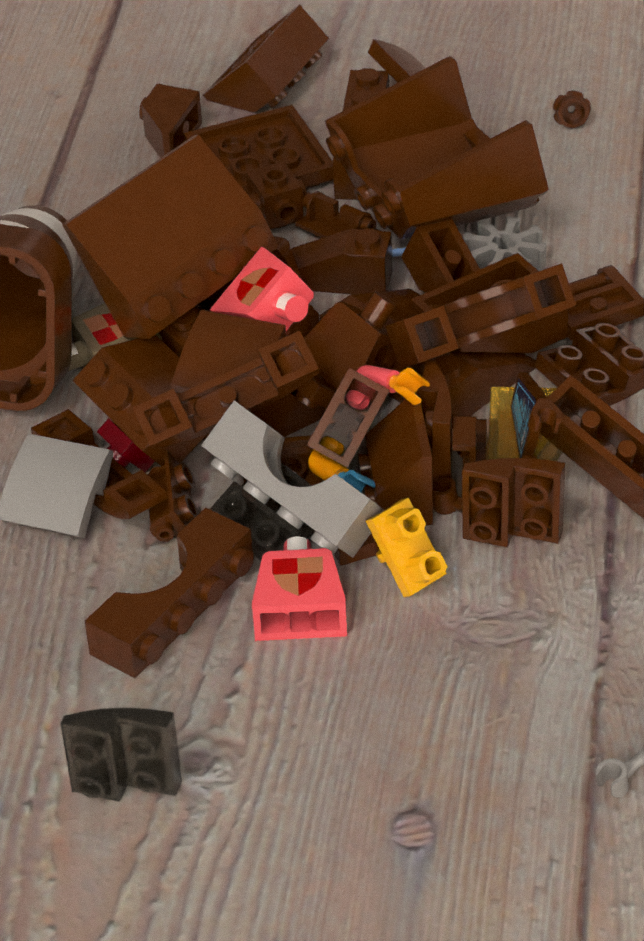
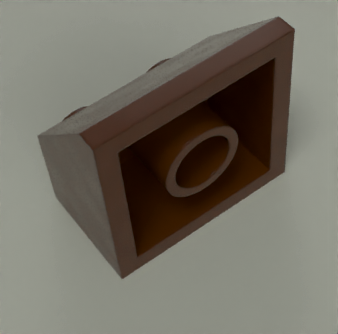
M405 399L365 435L366 453L358 454V469L360 474L374 480L375 488L366 485L363 488V494L384 510L401 499L409 498L413 507L419 509L426 523L425 526L433 525L432 454L421 403L413 405Z

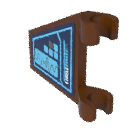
M519 372L510 405L519 458L537 459L534 453L542 423L549 424L553 428L552 433L558 434L563 414L546 396L528 372Z

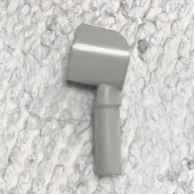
M644 748L628 761L622 762L618 759L609 758L600 762L596 767L597 785L602 786L608 779L613 778L615 780L611 784L612 796L616 798L625 796L629 788L628 778L644 765Z

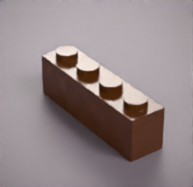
M570 375L548 396L563 414L559 433L553 434V428L543 422L540 434L644 519V433Z

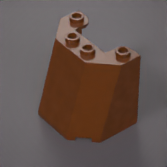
M452 56L438 61L325 120L330 137L326 138L328 149L336 160H340L355 187L354 192L359 204L365 211L370 209L383 229L389 228L400 240L412 237L414 231L419 226L451 219L458 226L530 208L540 201L539 197L546 194L549 190L533 125L525 120L492 138L488 137L476 126L472 119L458 65Z

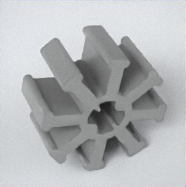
M507 216L504 231H498L491 224V220L486 218L477 222V235L470 232H465L463 235V239L480 269L516 253H519L538 271L546 269L547 244L542 243L543 231L537 225H533L531 229L520 232V218Z

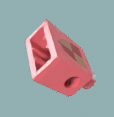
M261 247L210 308V311L286 325L287 331L293 322H300L306 317L308 304L313 299L314 292L288 265L267 249Z
M296 536L285 541L283 550L267 551L262 555L252 600L255 641L347 636L345 594L332 551L326 548L312 549L311 542L308 539Z

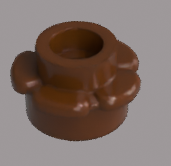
M570 90L566 95H559L553 103V109L555 110L554 119L558 124H563L568 128H577L583 125L588 119L591 110L589 100L583 98V94L576 90ZM574 106L575 109L574 111L569 112L568 107Z

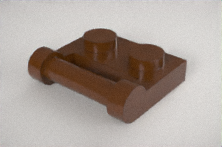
M613 265L599 268L597 274L569 283L577 305L568 310V338L570 341L573 340L575 330L595 326L599 323H610L617 326L644 316L643 297Z

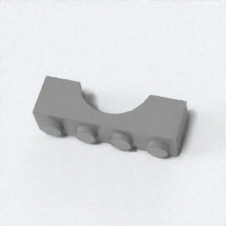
M233 401L201 445L215 456L210 464L231 480H233L237 473L248 480L243 489L263 504H266L270 498L281 505L276 513L298 530L306 523L315 530L310 539L322 548L332 551L333 555L339 548L353 558L371 534L366 520L383 512L384 509L336 474L313 486L296 487L288 485L281 469V451L285 438L236 401Z

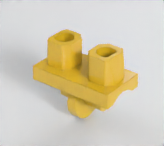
M409 498L401 499L388 509L366 520L380 549L376 552V556L380 563H387L403 597L412 596L447 574L446 569L448 566L441 552L435 551L424 529L426 523L419 509L413 507Z

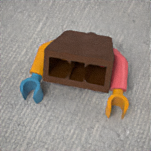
M372 365L361 366L357 371L348 368L306 445L313 449L308 459V466L311 472L324 481L336 474L360 492H362L366 485L375 488L374 480L348 469L350 462L388 393L397 392L411 404L417 405L421 403L422 399L415 392L422 386L429 387L430 383L412 368H406L400 373L397 370Z

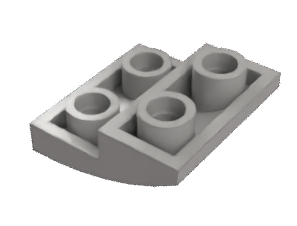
M28 434L15 458L0 499V520L85 538L95 495H104L103 490L106 487L114 451Z

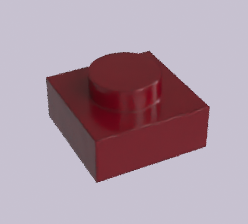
M109 418L98 429L97 433L110 444L106 449L114 451L112 459L124 468L129 463H132L146 473L155 461L142 452Z

